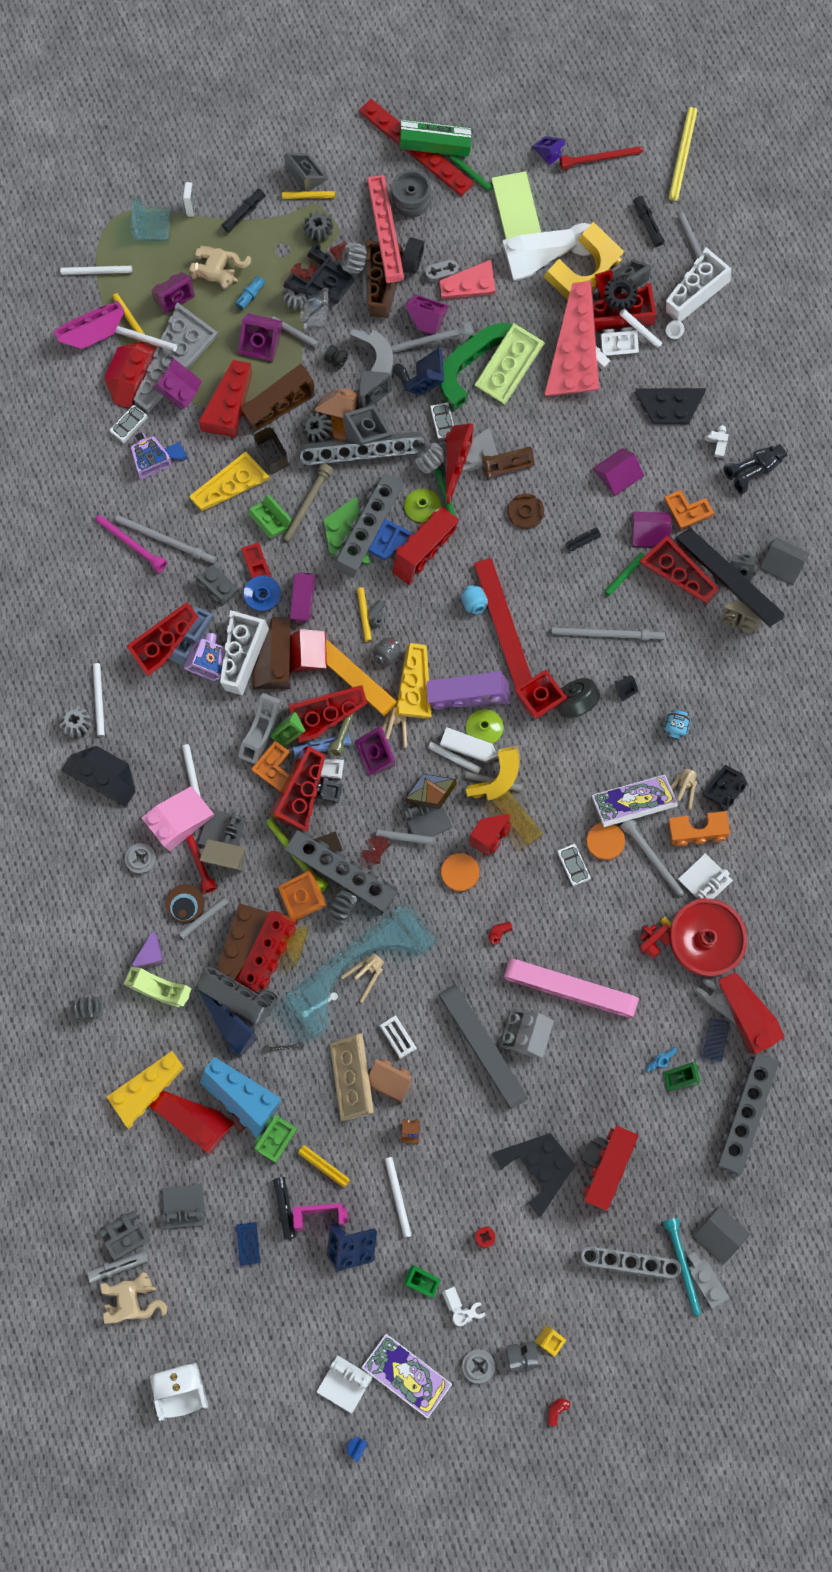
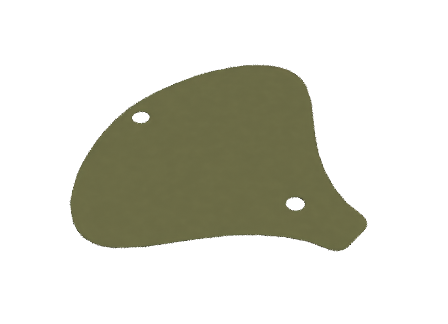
M316 204L307 205L292 213L273 218L242 220L230 233H227L221 226L227 219L197 215L188 217L185 213L160 209L128 210L114 217L103 230L96 252V267L132 266V273L97 274L103 306L113 304L112 296L118 293L145 335L161 339L174 310L164 314L153 299L151 290L157 284L164 283L172 275L179 274L180 272L190 276L189 270L192 263L205 265L207 259L197 260L195 257L197 248L201 246L221 248L228 252H234L238 254L240 261H245L246 257L250 256L251 263L245 268L237 267L232 259H228L223 270H235L233 275L238 281L233 282L226 289H223L218 282L208 281L202 277L191 278L195 297L182 304L184 308L219 334L214 342L188 369L202 380L191 402L206 408L232 360L251 363L252 377L246 403L302 363V340L281 329V336L273 362L238 354L242 319L248 313L268 318L274 316L303 333L304 309L302 311L300 307H297L295 311L293 306L288 308L287 304L284 303L282 292L283 289H286L283 287L284 282L291 273L309 282L318 264L307 257L309 251L315 243H318L321 246V250L325 252L338 237L340 229L338 224L331 218L334 228L332 235L327 236V241L322 238L319 243L317 239L312 241L310 237L305 235L303 230L305 217L309 218L310 213L315 215L317 211L319 214L325 212L326 216H330L321 206ZM287 244L290 247L289 255L278 257L275 254V247L277 245ZM256 276L261 277L265 281V285L258 291L257 297L252 299L244 310H241V307L239 309L235 305V301L238 300L243 294L244 288L248 287ZM122 315L118 326L134 331L125 316ZM115 333L122 346L140 341Z

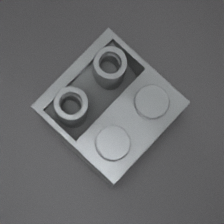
M511 1010L500 1047L526 1056L543 1058L554 1020L538 1012Z

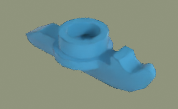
M672 1047L665 1053H659L647 1065L646 1072L655 1070L657 1066L666 1067L669 1064V1058L675 1055L676 1047Z

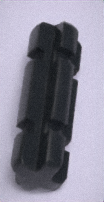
M595 527L590 532L587 531L575 537V540L567 541L566 547L569 552H572L577 547L580 548L592 542V539L599 538L601 533Z

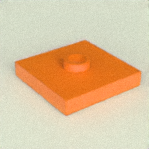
M312 870L277 886L289 918L295 921L327 906Z

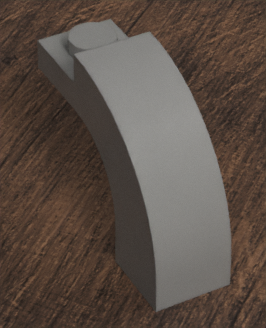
M353 328L350 334L351 343L371 351L376 357V362L371 371L386 372L392 378L393 353L388 341L375 330H372L371 334L368 335L363 330L358 331Z
M264 693L261 695L252 727L241 743L239 758L254 764L260 759L269 742L270 734L276 725L281 700Z

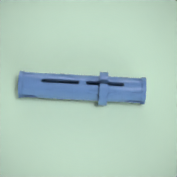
M348 733L343 741L344 746L351 745ZM337 736L317 742L309 741V744L293 747L295 759L298 758L302 749L307 746L319 752L328 751L330 743L336 740Z

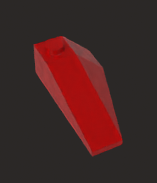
M472 423L454 425L451 432H447L444 442L447 443V504L451 502L474 440V424Z
M186 602L126 645L147 676L165 664L196 622L198 615L190 604Z
M363 685L287 704L290 715L296 712L305 729V732L297 737L298 741L303 742L319 737L344 718L366 705L367 700Z

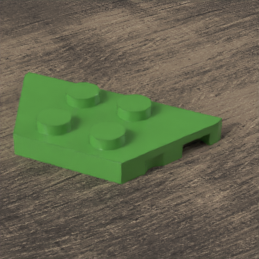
M357 497L324 519L330 556L335 557L338 550L342 551L344 546L341 544L345 536L350 537L352 533L350 527L354 520L358 522L360 518L357 516L359 513ZM356 537L358 540L363 541L361 537ZM351 551L348 552V553H349L350 555H352V556L355 555V554H354L353 552H351ZM368 552L362 561L365 565H370Z

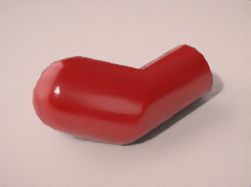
M508 921L494 925L488 935L489 942L493 945L499 944L503 933L513 930L511 922Z
M558 1398L550 1404L547 1425L557 1426L558 1414L570 1408L569 1400Z

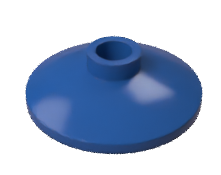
M268 576L254 577L244 588L245 602L256 611H268L274 608L281 598L279 584ZM264 593L266 597L260 598V594Z

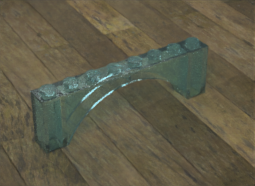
M408 904L405 907H398L393 912L394 915L389 919L387 917L379 922L378 928L374 931L372 929L367 931L360 942H353L347 948V952L343 955L341 953L336 955L329 966H322L316 972V976L312 979L310 977L305 979L301 983L302 987L296 991L294 989L285 996V1005L313 1040L329 1029V998L337 980L350 965L368 954L381 950H406L422 956L437 945V939Z

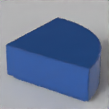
M179 442L164 449L171 459L179 461L188 459Z

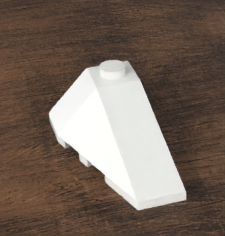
M572 229L519 235L502 240L503 250L513 281L531 277L537 270L543 266L546 267L549 265V262L557 257H561L577 246Z

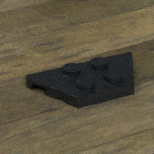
M706 388L635 389V395L639 397L642 407L648 413L652 424H690L706 392Z

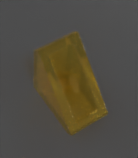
M304 925L296 929L293 936L287 942L286 952L293 966H298L309 933L308 926Z

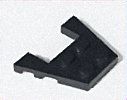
M315 243L307 257L322 266L309 282L291 273L284 282L283 287L338 304L355 279L347 271H344L340 264L336 265L331 260V256L328 253H324L321 250V246Z
M551 1133L491 1154L502 1169L520 1157L540 1183L544 1191L528 1203L539 1218L543 1215L575 1167L574 1162Z

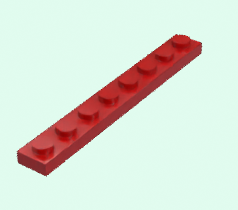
M370 99L359 109V113L399 145L400 122L373 99ZM404 149L459 196L462 197L473 187L474 182L439 153Z

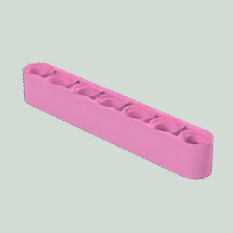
M516 959L508 960L503 976L505 980L627 1018H634L639 998Z

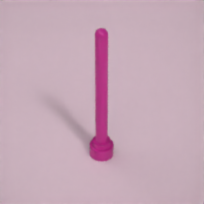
M101 515L96 516L95 520L148 560L152 569L157 573H161L167 566L165 559L153 556Z

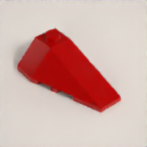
M736 972L717 980L748 1053L757 1054L774 1046L784 1038L777 1018Z
M163 1090L160 1092V1096L149 1105L208 1155L213 1152L235 1125L218 1110Z

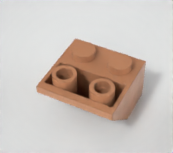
M383 1058L381 1061L375 1060L369 1074L371 1089L400 1104L403 1103L413 1083L409 1071L401 1067L398 1070L392 1067L391 1062Z

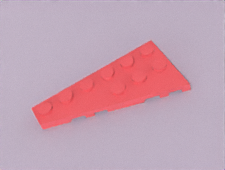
M591 281L572 283L545 397L600 390Z

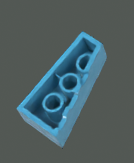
M215 1057L204 1069L200 1084L217 1100H220L230 1113L233 1112L240 1119L239 1122L244 1127L247 1126L252 1131V1135L256 1139L265 1128L269 1118L273 1117L277 1112L282 1099Z

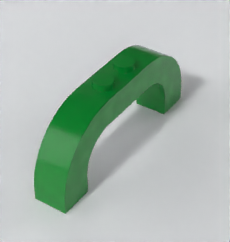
M498 323L482 329L476 335L470 336L466 343L458 345L443 364L444 382L440 384V389L444 401L448 402L449 408L453 412L468 401V393L457 381L459 373L490 348L500 345L513 324Z

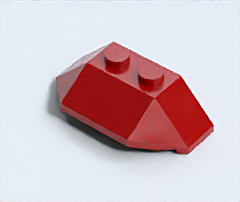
M139 341L117 348L104 377L116 405L127 409L134 405V397L145 378L147 368L153 360L157 346Z

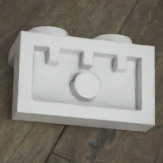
M632 327L621 328L622 332H615L614 329L603 330L604 334H599L602 353L605 356L638 353L637 330L633 331Z

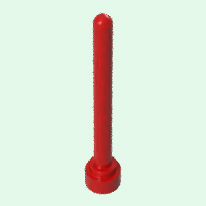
M638 146L573 158L563 155L559 157L561 170H568L569 167L575 164L640 154L643 152V148Z
M191 834L186 840L202 879L201 890L203 894H207L216 890L217 885L215 880L208 876L204 863L200 861L201 855L193 834Z

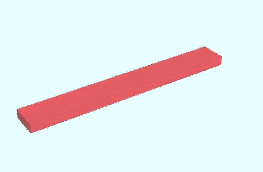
M385 175L368 177V187L386 283L403 281L404 274Z

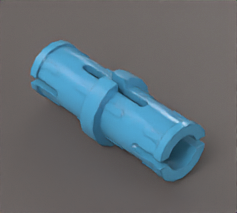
M256 276L252 283L244 288L243 294L235 301V305L239 309L241 307V310H244L249 302L257 297V293L265 285V281L261 277Z

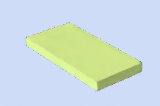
M526 171L493 177L492 185L505 239L519 235L541 233Z
M513 323L478 378L475 386L505 405L545 342Z

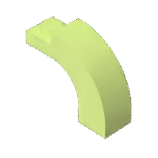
M132 966L123 983L125 986L143 995L175 1007L184 1006L189 999V993L192 989L186 985L159 978L142 968Z

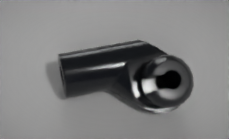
M395 364L393 366V374L401 379L404 387V383L410 380L406 368L402 364Z

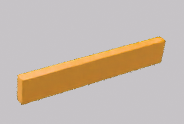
M326 639L327 666L350 687L363 685L367 702L384 717L397 705V701Z

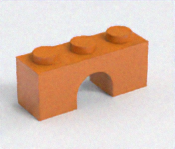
M727 811L707 813L706 827L703 829L693 828L690 825L689 816L672 817L668 820L671 845L676 844L677 847H683L692 842H695L697 845L705 844L709 840L723 842L730 835Z

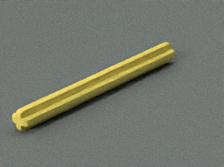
M693 107L688 108L669 193V200L677 201L697 114V109Z

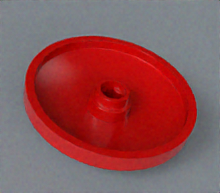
M704 898L686 904L677 912L670 925L669 942L675 958L686 970L703 977H716L729 972L742 960L747 947V932L743 920L732 907L716 899Z

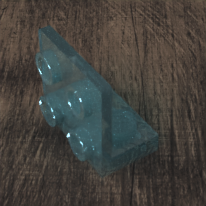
M133 198L131 220L133 240L169 241L171 209L145 207L141 204L140 198Z

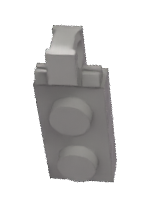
M695 1251L689 1254L687 1258L692 1264L689 1267L690 1274L710 1308L713 1309L729 1299L709 1263L705 1259L700 1260Z

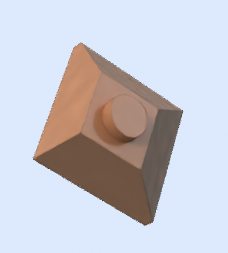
M340 388L325 393L316 406L315 411L344 418L343 415L345 413L357 410L359 406L358 393L348 388Z

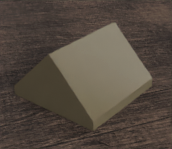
M208 839L200 861L243 872L245 847Z

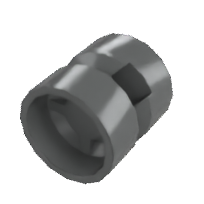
M535 1341L524 1342L522 1346L518 1344L506 1345L510 1372L522 1371L523 1367L527 1369L539 1368Z

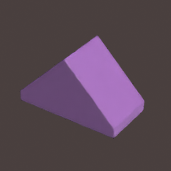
M152 932L133 962V967L146 969L164 964L156 933Z

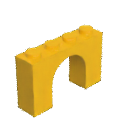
M594 222L577 239L594 257L596 264L594 274L607 271L612 265L616 267L622 260L620 256L624 251ZM560 259L543 276L567 300L569 299L572 283L591 281L592 292L597 288L594 274L579 276L571 271Z

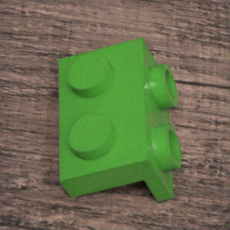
M269 494L265 496L263 502L248 510L249 516L270 539L286 532L291 523L289 515Z
M276 1114L274 1118H269L265 1125L266 1131L263 1135L259 1134L254 1142L256 1145L255 1150L274 1163H277L298 1130Z

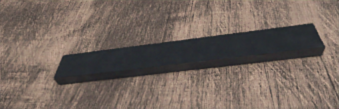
M692 528L676 536V541L768 627L785 618L784 613Z

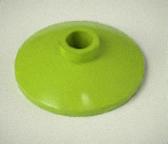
M429 489L412 491L404 503L407 516L418 523H426L430 515L441 508V501L438 495ZM421 501H425V502H426L425 505H420L419 503H420Z
M481 709L472 713L467 719V735L494 744L503 734V721L494 711ZM482 723H487V724H488V727H487V728H483V727L481 726V724H482Z

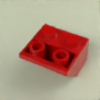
M503 814L480 819L470 834L469 845L488 857L491 853L495 854L501 845V838H506L511 830V816Z

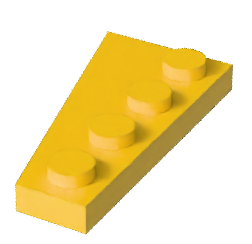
M245 451L189 497L202 512L270 480V478Z
M410 643L406 646L395 715L424 719L432 717L427 695V681H429L427 645Z
M173 1051L107 1096V1099L128 1130L134 1125L133 1122L143 1115L151 1102L160 1096V1092L165 1087H168L184 1069Z

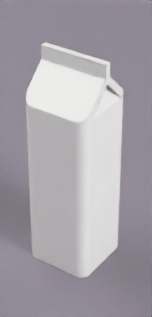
M446 727L440 743L441 747L484 763L499 759L492 743Z

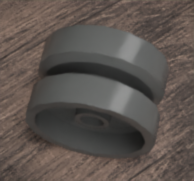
M410 169L402 171L394 178L392 183V201L397 212L404 216L415 217L427 211L431 202L430 180L424 173Z

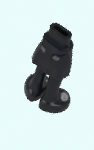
M781 444L775 447L770 446L754 451L753 457L744 462L726 464L723 467V471L729 480L734 479V487L737 492L744 494L748 490V483L751 479L762 473L769 474L788 455ZM753 465H756V467L752 470L739 475V473H741L745 469Z

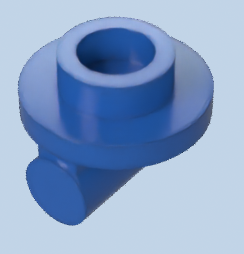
M360 1437L350 1439L346 1446L347 1455L359 1462L368 1442Z

